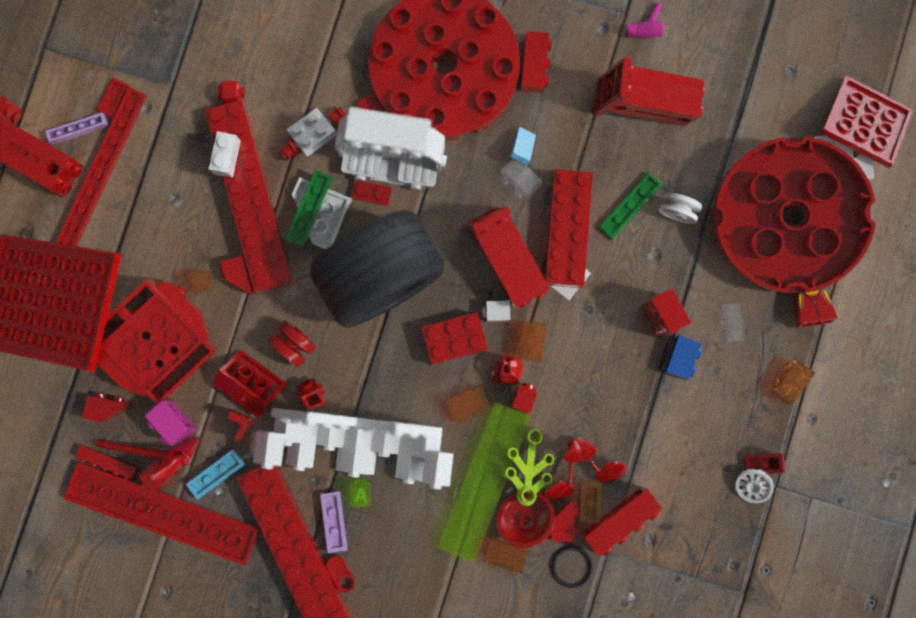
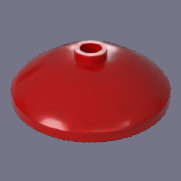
M526 492L524 493L525 499L528 498V494ZM514 493L501 504L498 510L497 528L502 538L508 544L518 548H531L541 544L550 535L555 523V513L549 500L540 493H536L535 502L529 506L520 504L517 499V493ZM527 522H531L530 526H525Z

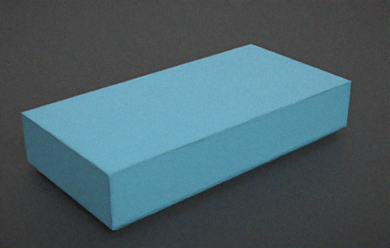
M519 127L516 131L510 157L527 165L531 160L536 135Z

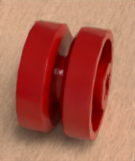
M284 320L278 328L285 338L277 333H272L267 342L291 363L300 368L306 360L304 355L298 350L301 349L306 354H312L317 346L300 329Z

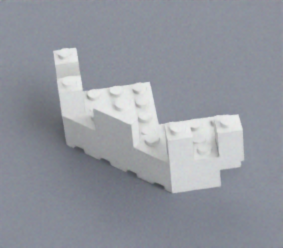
M272 408L271 416L276 417L274 432L257 431L253 463L261 464L260 468L273 469V465L281 466L283 447L288 446L286 465L293 466V470L305 471V467L313 468L316 445L324 446L323 450L335 451V447H338L335 470L347 472L349 477L359 478L360 474L374 475L378 452V456L390 457V454H398L395 478L403 479L402 483L414 484V481H421V483L429 484V488L441 489V486L450 485L453 454L439 452L442 428Z

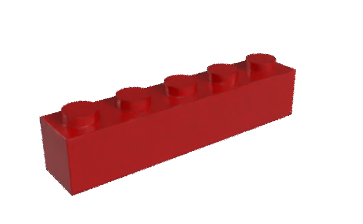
M80 445L75 456L82 462L87 461L92 466H100L104 471L110 470L112 474L117 476L120 474L126 480L135 479L139 469L138 466L86 445Z

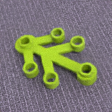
M537 429L529 430L525 434V440L528 443L526 465L520 458L516 448H509L505 452L506 458L512 460L524 476L523 484L517 477V472L513 467L506 468L503 471V476L506 479H510L518 490L517 499L524 506L532 505L536 500V493L545 485L551 484L553 480L551 474L543 473L540 475L539 481L532 485L533 477L545 467L554 463V456L552 454H544L541 457V461L534 466L536 445L542 441V433ZM531 434L534 435V440H533V441L530 440V435H531ZM511 450L514 452V457L510 456ZM547 456L550 458L549 463L546 462ZM508 470L512 471L511 477L507 474ZM545 475L548 477L547 482L544 481ZM525 492L528 494L527 499L524 498Z

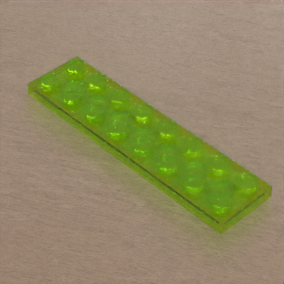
M494 403L438 546L439 549L475 562L507 480L503 476V471L513 465V461L506 458L505 452L509 448L519 449L531 418L530 415L500 403ZM511 450L510 456L514 457V452Z

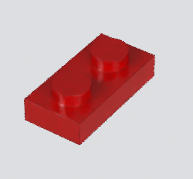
M355 180L351 198L356 201L389 207L392 187Z

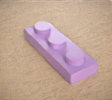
M341 492L322 493L320 496L327 552L346 551L348 546Z

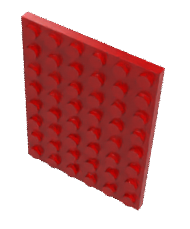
M1 234L0 352L94 372L122 254Z

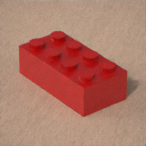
M641 486L580 534L598 557L601 555L605 557L612 552V547L618 543L620 545L629 538L627 535L632 531L638 532L645 526L644 522L660 515L659 511L663 508L651 492Z

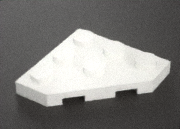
M300 177L292 193L297 208H299L310 182ZM330 189L328 190L309 235L313 245L326 249L335 242L351 205L352 198Z

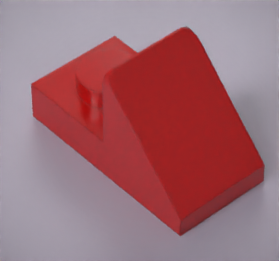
M773 452L744 455L746 470L759 469L766 474L785 473L783 453Z

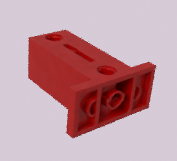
M624 57L597 79L593 115L601 116L606 112L686 126L700 118L703 113L704 80L632 66V58Z
M1 96L0 162L58 195L65 197L71 191L74 180L81 175L84 165L15 126L14 124L21 118L23 109Z
M496 206L467 222L464 226L472 235L507 300H510V305L521 309L529 305L531 299L535 297L539 299L547 294L546 291L550 288L511 219L510 209L508 206Z

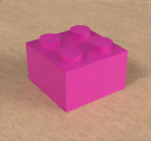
M162 400L145 415L148 419L147 424L161 434L159 437L166 445H181L198 430L177 404L171 400Z

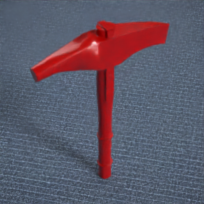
M189 437L183 444L170 451L140 448L104 440H98L97 447L162 461L158 469L147 478L153 484L180 470L184 465L188 466L200 438Z

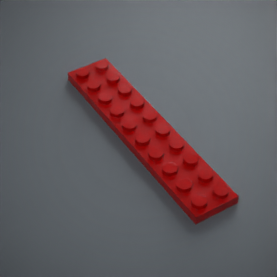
M77 462L63 498L64 500L244 566L249 561L260 531V527L159 490L147 491L140 483L126 480L123 477L82 462Z

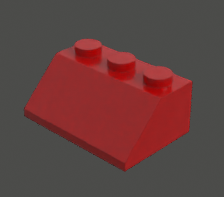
M240 350L218 371L213 382L214 386L258 419L269 409L287 384L243 350Z

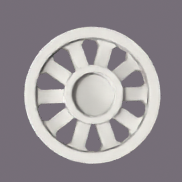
M747 469L739 474L735 487L738 495L745 501L762 503L772 496L774 485L771 477L764 471Z

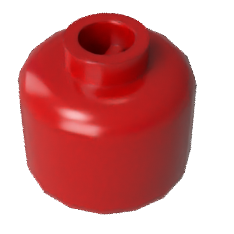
M222 81L220 85H217V98L221 100L223 105L245 99V87H241L239 81Z

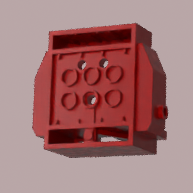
M152 278L143 282L107 316L96 365L104 370L121 388L144 397L148 395L158 405L219 348L208 338L211 334L204 314L185 295L187 291L180 284L176 286L167 280L159 285ZM141 295L145 301L130 312L127 307ZM118 315L122 318L119 325L114 321ZM109 327L114 329L112 334L107 332ZM144 332L149 333V339L143 337ZM173 346L178 348L177 353L171 351ZM157 360L163 361L162 367L157 365Z

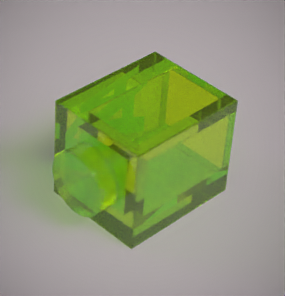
M355 479V482L350 483V507H370L371 482H367V479Z

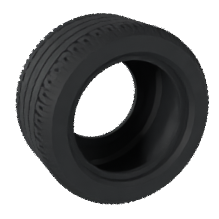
M398 210L371 220L332 243L312 261L309 274L334 320L339 325L350 328L393 309L428 287L442 275L445 263L419 217L414 212Z

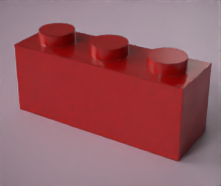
M526 32L521 83L522 92L543 93L544 87L548 88L549 76L545 75L546 69L550 68V58H547V53L551 51L552 47L549 33Z

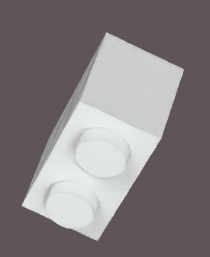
M217 132L209 170L213 174L233 178L241 143L237 135Z

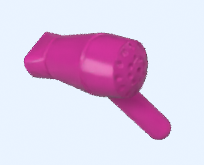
M660 2L654 5L647 22L628 24L627 38L662 37L664 25L662 21H656L662 8Z

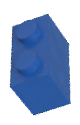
M680 335L676 336L663 373L683 380L692 378L696 370L694 366L695 361L700 358L702 353L701 343Z

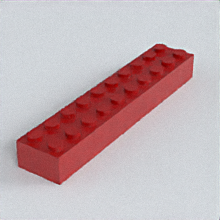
M242 100L206 109L205 112L214 143L217 132L237 135L241 141L233 178L223 176L254 292L261 294L295 284L246 105Z
M273 465V469L258 467L238 477L237 480L303 618H352L339 589L326 568V562L280 467Z

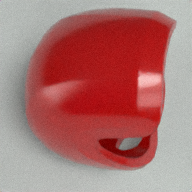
M503 355V361H496L493 365L491 381L504 386L518 384L523 375L522 361L513 356Z

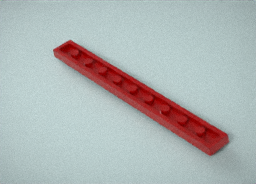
M130 87L127 88L55 243L78 246L145 103L146 94Z

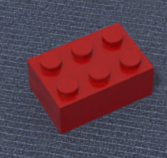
M673 288L642 305L644 317L651 321L653 325L651 329L655 336H659L660 339L692 323Z
M478 312L422 327L432 365L488 350Z

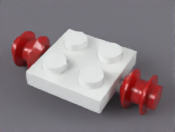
M334 106V111H327L328 118H325L318 108L314 109L287 129L295 141L293 143L287 140L285 147L280 145L282 149L279 152L285 160L289 158L292 161L291 156L293 154L299 156L298 147L308 157L337 136V132L331 124L338 126L339 120L346 116L345 112L341 107L337 108Z

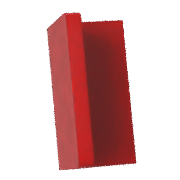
M231 411L228 418L241 425L234 440L244 441L256 420L240 411Z

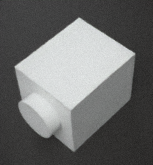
M510 300L486 301V306H483V318H487V322L510 321Z

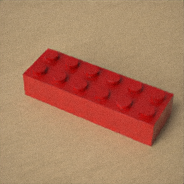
M554 170L544 277L548 286L579 289L584 287L593 172Z

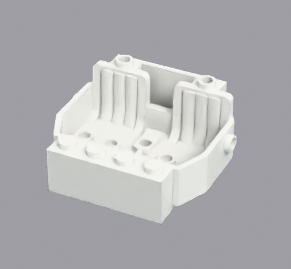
M351 107L349 115L339 120L335 150L343 158L341 170L344 174H350L351 177H354V180L365 182V179L410 186V189L421 191V188L426 189V187L433 188L435 186L437 173H441L442 167L446 166L447 156L444 155L445 136L435 129H431V120Z

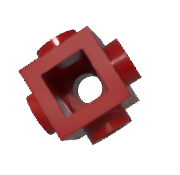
M314 378L305 380L296 386L299 391L296 394L300 405L305 404L308 412L326 404L322 396L325 394L321 383L317 384Z

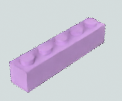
M99 113L45 132L49 143L55 145L109 127L106 116L103 113Z

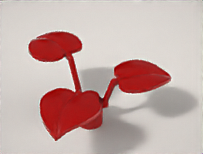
M575 437L567 443L568 449L563 455L564 460L569 462L568 481L554 483L542 495L548 500H562L569 497L574 492V487L571 484L572 463L587 459L598 473L595 479L599 482L617 480L627 472L628 467L621 462H611L604 465L601 469L597 468L591 459L597 452L595 446Z

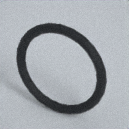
M565 547L558 551L553 558V576L564 587H581L587 583L592 575V560L588 553L579 547ZM566 551H578L588 561V574L584 580L577 584L565 583L557 575V559Z

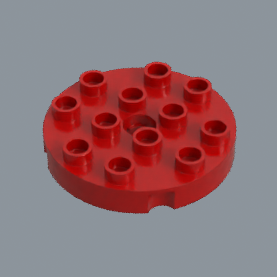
M402 0L386 14L377 27L370 45L368 66L377 100L386 113L431 120V129H435L445 136V141L459 140L462 134L472 131L478 134L487 129L507 109L518 83L520 54L516 37L508 21L500 11L486 0ZM441 56L451 57L455 64V70L447 74H439L434 68V61Z
M804 136L801 139H785L781 137L753 148L737 160L728 170L716 193L713 206V228L723 256L733 269L746 280L771 291L784 293L811 292L839 281L861 261L874 235L876 222L871 219L870 207L876 201L872 186L865 172L844 150L818 138ZM797 205L802 207L804 218L801 225L790 226L784 223L783 208L785 206Z

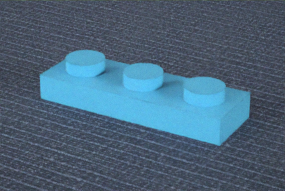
M233 449L186 485L194 497L199 500L246 464L237 451Z

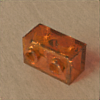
M524 320L523 324L519 325L517 336H521L520 344L516 343L514 354L518 355V359L541 363L547 324Z

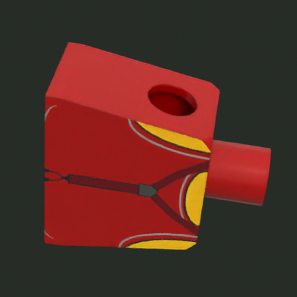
M825 290L803 292L794 298L796 329L830 324L838 318Z

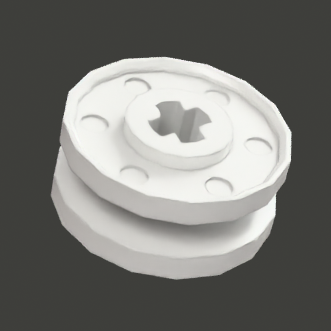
M668 192L663 195L662 199L667 204L659 206V213L678 222L686 224L697 223L698 216L694 213L701 211L703 207L701 203L677 193Z

